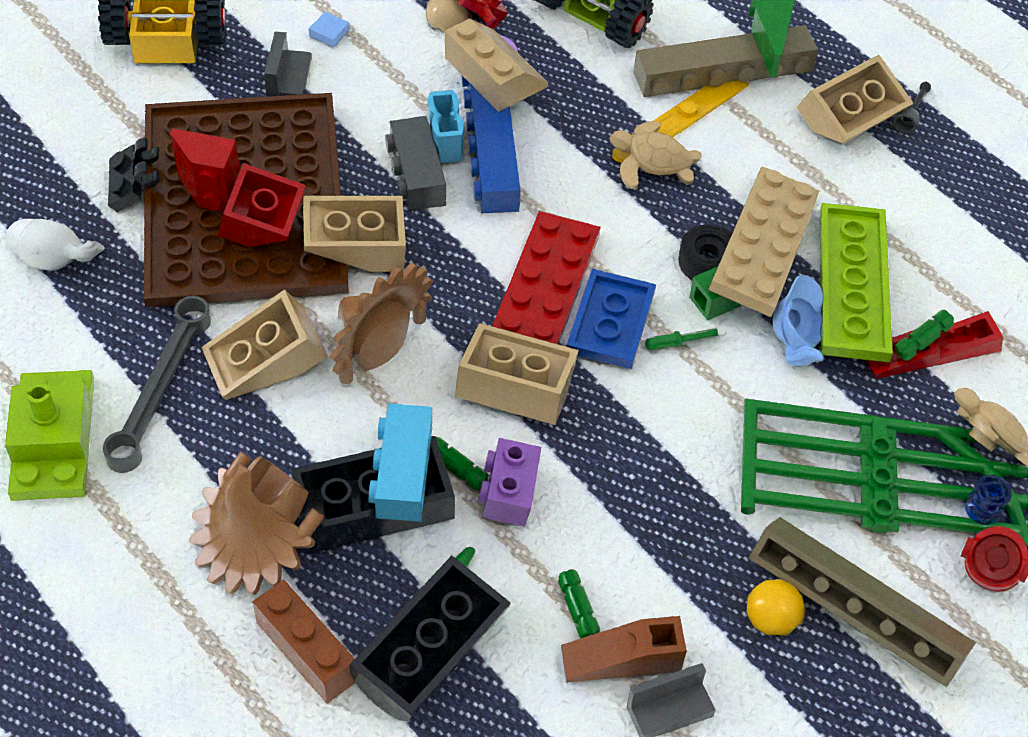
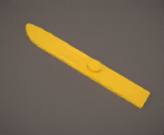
M737 80L725 82L720 86H704L653 120L661 123L660 129L657 132L674 138L747 88L749 83ZM615 148L612 158L622 163L631 153Z

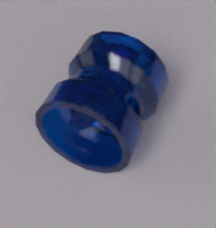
M996 475L982 476L976 482L973 491L965 501L964 506L967 515L979 524L989 525L995 523L1011 500V487L1004 479Z

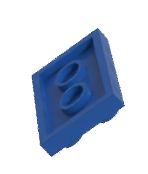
M592 269L566 347L579 350L578 356L632 369L655 294L656 284Z

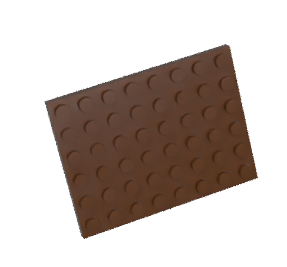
M332 93L145 104L147 150H151L156 146L159 148V159L147 165V174L156 170L159 172V183L154 187L144 190L145 307L176 305L179 300L187 296H199L206 300L207 303L273 298L284 289L292 297L349 292L347 264L304 251L303 196L287 241L248 247L219 237L218 232L224 212L200 208L178 178L170 136L171 129L174 128L234 139L237 144L240 169L242 164L245 163L304 184L306 188L303 196H341Z

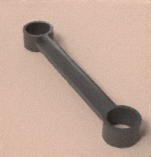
M199 296L184 297L175 305L174 313L177 324L122 431L112 433L103 443L106 463L115 472L127 473L140 465L143 457L140 441L194 335L205 332L211 324L208 303ZM191 311H200L204 313L201 317L195 320H186L182 318L186 313ZM121 446L135 448L133 453L125 458L110 456L116 448Z

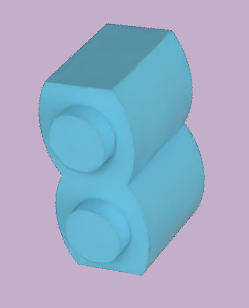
M453 90L430 92L428 96V123L440 163L461 161L463 158L464 123L459 115L458 96Z

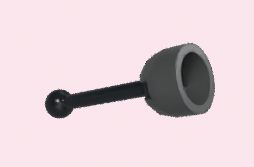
M924 81L920 84V92L911 107L895 115L893 126L898 132L911 134L916 130L920 121L919 113L916 109L925 93L930 92L932 88L929 82Z

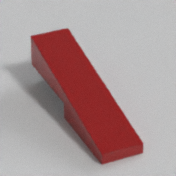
M987 311L955 322L953 327L945 333L940 332L941 336L923 350H916L917 354L908 361H903L897 356L895 345L903 338L909 339L908 335L914 330L892 337L893 354L890 362L866 360L874 378L879 379L1002 351L1003 335L990 312Z

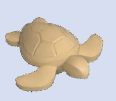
M648 121L638 125L634 130V136L623 130L615 131L610 135V142L615 148L631 153L620 166V177L623 183L631 189H637L638 187L637 172L640 168L646 173L655 175H671L676 173L681 182L692 184L694 174L689 167L701 159L702 153L697 150L688 151L673 137L657 132L660 129L661 123L656 121Z
M957 389L954 393L955 400L960 405L957 413L974 426L969 435L991 452L997 445H1000L1028 467V435L1015 415L997 403L980 400L972 389Z

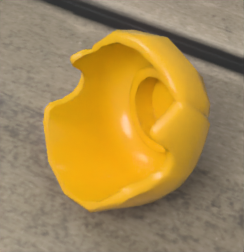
M782 579L763 581L751 591L747 598L748 618L755 629L766 635L787 636L803 623L805 615L803 597L794 585Z

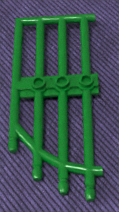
M744 399L741 512L746 515L755 513V504L861 518L862 528L871 529V532L886 533L887 531L898 533L899 523L977 534L989 527L1002 526L1018 533L1028 548V525L1022 509L1028 510V495L1015 494L1002 477L1028 478V467L1020 464L1011 465L1006 462L988 460L966 443H979L969 435L973 430L969 428L965 430L962 427ZM758 414L859 427L860 443L757 429ZM896 433L938 438L960 456L897 448ZM757 443L860 457L861 473L757 459ZM897 462L982 473L995 491L898 478ZM756 473L861 487V503L756 489ZM898 492L1005 506L1012 524L899 509Z

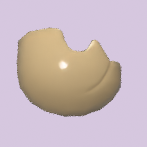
M429 0L426 7V19L432 27L439 28L445 32V30L463 21L472 19V11L461 6L458 0Z

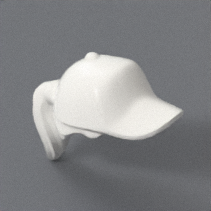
M18 220L5 233V240L9 248L25 264L42 270L56 271L67 266V264H70L75 259L80 262L91 261L93 257L104 250V246L96 241L88 240L86 243H82L69 227L51 220Z

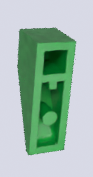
M795 0L751 1L748 17L753 18L751 31L770 77L777 78Z

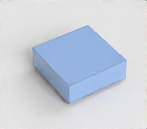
M324 12L308 29L309 37L335 47L350 30V22Z

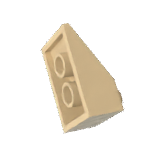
M303 196L304 251L369 272H392L396 266L404 271L406 241L403 196Z
M285 289L201 347L221 396L225 400L301 376L328 357L306 308Z

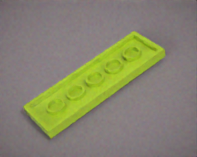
M821 203L819 211L820 288L823 293L821 353L827 356L890 362L893 351L886 209Z

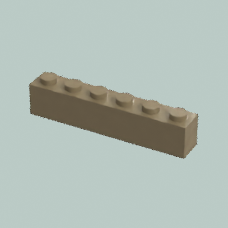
M806 25L788 28L777 77L813 71L818 48ZM752 33L636 50L633 71L643 97L700 89L706 85L720 86L725 82L737 80L747 82L774 78L770 77Z
M781 517L765 527L749 556V559L778 578L794 585L798 591L946 688L976 644L969 637Z

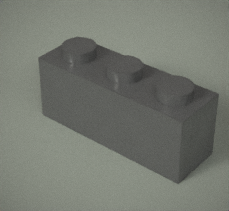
M427 116L389 121L390 134L385 135L386 149L388 153H393L394 157H391L392 171L394 176L400 177V180H397L399 196H403V199H406L408 211L446 206V181Z

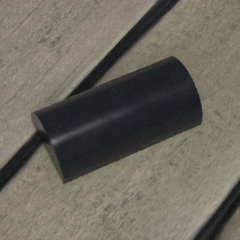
M451 555L351 662L349 666L351 676L361 691L381 710L395 719L409 721L507 611L511 602Z

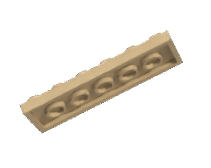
M761 166L708 290L771 317L780 298L820 190L804 182H799L782 175L776 170Z

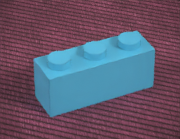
M388 403L386 418H379L378 440H383L382 449L375 448L373 471H379L377 481L371 480L369 487V503H375L376 518L422 521L432 435V407Z

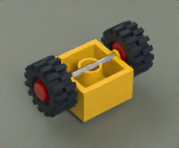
M98 0L99 32H101L102 43L104 45L131 44L134 63H195L197 43L199 45L225 44V0H134L133 11L131 0Z

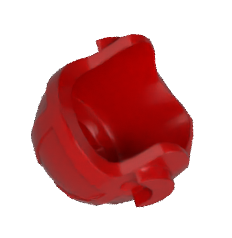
M994 526L982 530L974 539L968 537L960 557L965 558L966 572L974 583L984 589L995 592L1012 589L1019 581L1025 583L1028 576V548L1018 533L1007 527Z

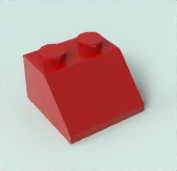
M172 128L170 136L178 178L200 208L224 212L240 171L236 140Z
M243 163L224 210L218 236L248 247L287 241L306 185Z

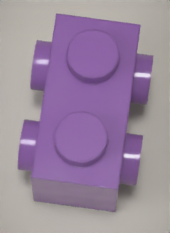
M499 438L495 451L488 450L484 471L490 472L489 482L482 481L478 502L484 503L482 518L525 527L532 507L542 447Z

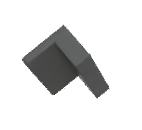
M274 32L264 71L267 96L304 94L312 53L288 50L287 32Z
M703 663L630 688L626 708L639 737H657L714 717L716 710L703 685L706 674Z

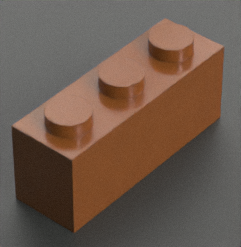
M284 579L252 601L256 623L326 704L355 683L349 670L354 657Z

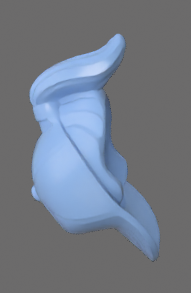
M806 275L796 277L788 295L777 303L773 312L775 335L786 345L787 363L796 367L809 365L815 361H823L824 357L819 350L815 349L816 345L821 341L820 327L823 293L820 285Z

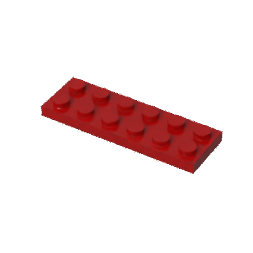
M539 211L492 327L559 345L599 239L601 227Z

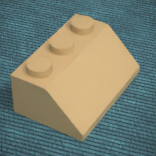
M468 19L445 30V59L498 112L548 87V82L494 29Z
M878 54L811 90L796 108L813 132L844 144L907 109L914 103Z
M479 323L458 365L455 397L556 425L565 403L579 350Z

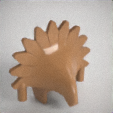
M410 263L403 271L396 266L387 281L381 277L376 279L372 294L361 293L359 296L343 297L340 301L338 319L343 320L345 328L334 336V340L339 346L330 354V358L336 362L332 371L339 375L341 383L350 384L353 381L352 358L365 371H369L387 363L399 352L406 338L410 311L413 313L414 323H425L426 304L432 298L426 291L433 283L429 277H426L428 273L426 268L422 266L418 269L414 263Z
M240 451L228 469L220 468L218 470L219 488L205 487L202 489V495L209 506L195 510L192 513V518L202 524L203 527L191 535L189 541L196 546H204L195 559V565L198 567L211 565L207 577L209 583L216 584L225 578L226 592L234 594L244 582L248 593L256 595L259 592L263 578L273 586L281 581L282 565L293 570L300 569L301 563L296 549L312 548L315 545L311 535L325 516L312 508L300 526H296L294 523L301 513L309 492L270 461L259 456L251 463L253 459Z

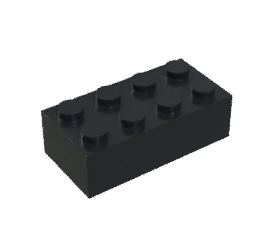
M431 436L421 522L376 518L375 503H369L370 481H377L379 472L373 471L375 449L292 468L293 479L309 492L300 513L302 522L312 508L325 516L311 535L315 545L309 548L310 553L455 519V494L436 436Z

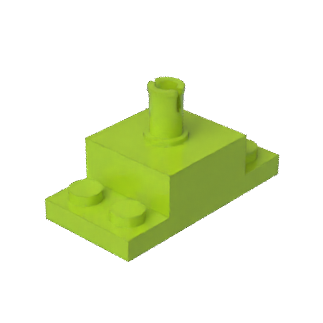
M92 370L21 373L20 384L11 386L5 448L11 460L8 495L11 501L86 496L94 390Z

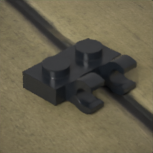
M145 137L138 139L135 145L133 144L109 158L108 206L116 212L140 200L141 191L154 187L159 183V172L157 170L147 174V165L159 159V148L156 146L151 150H147L148 139Z

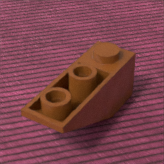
M680 616L640 619L561 645L566 683L674 673L682 670L687 653Z

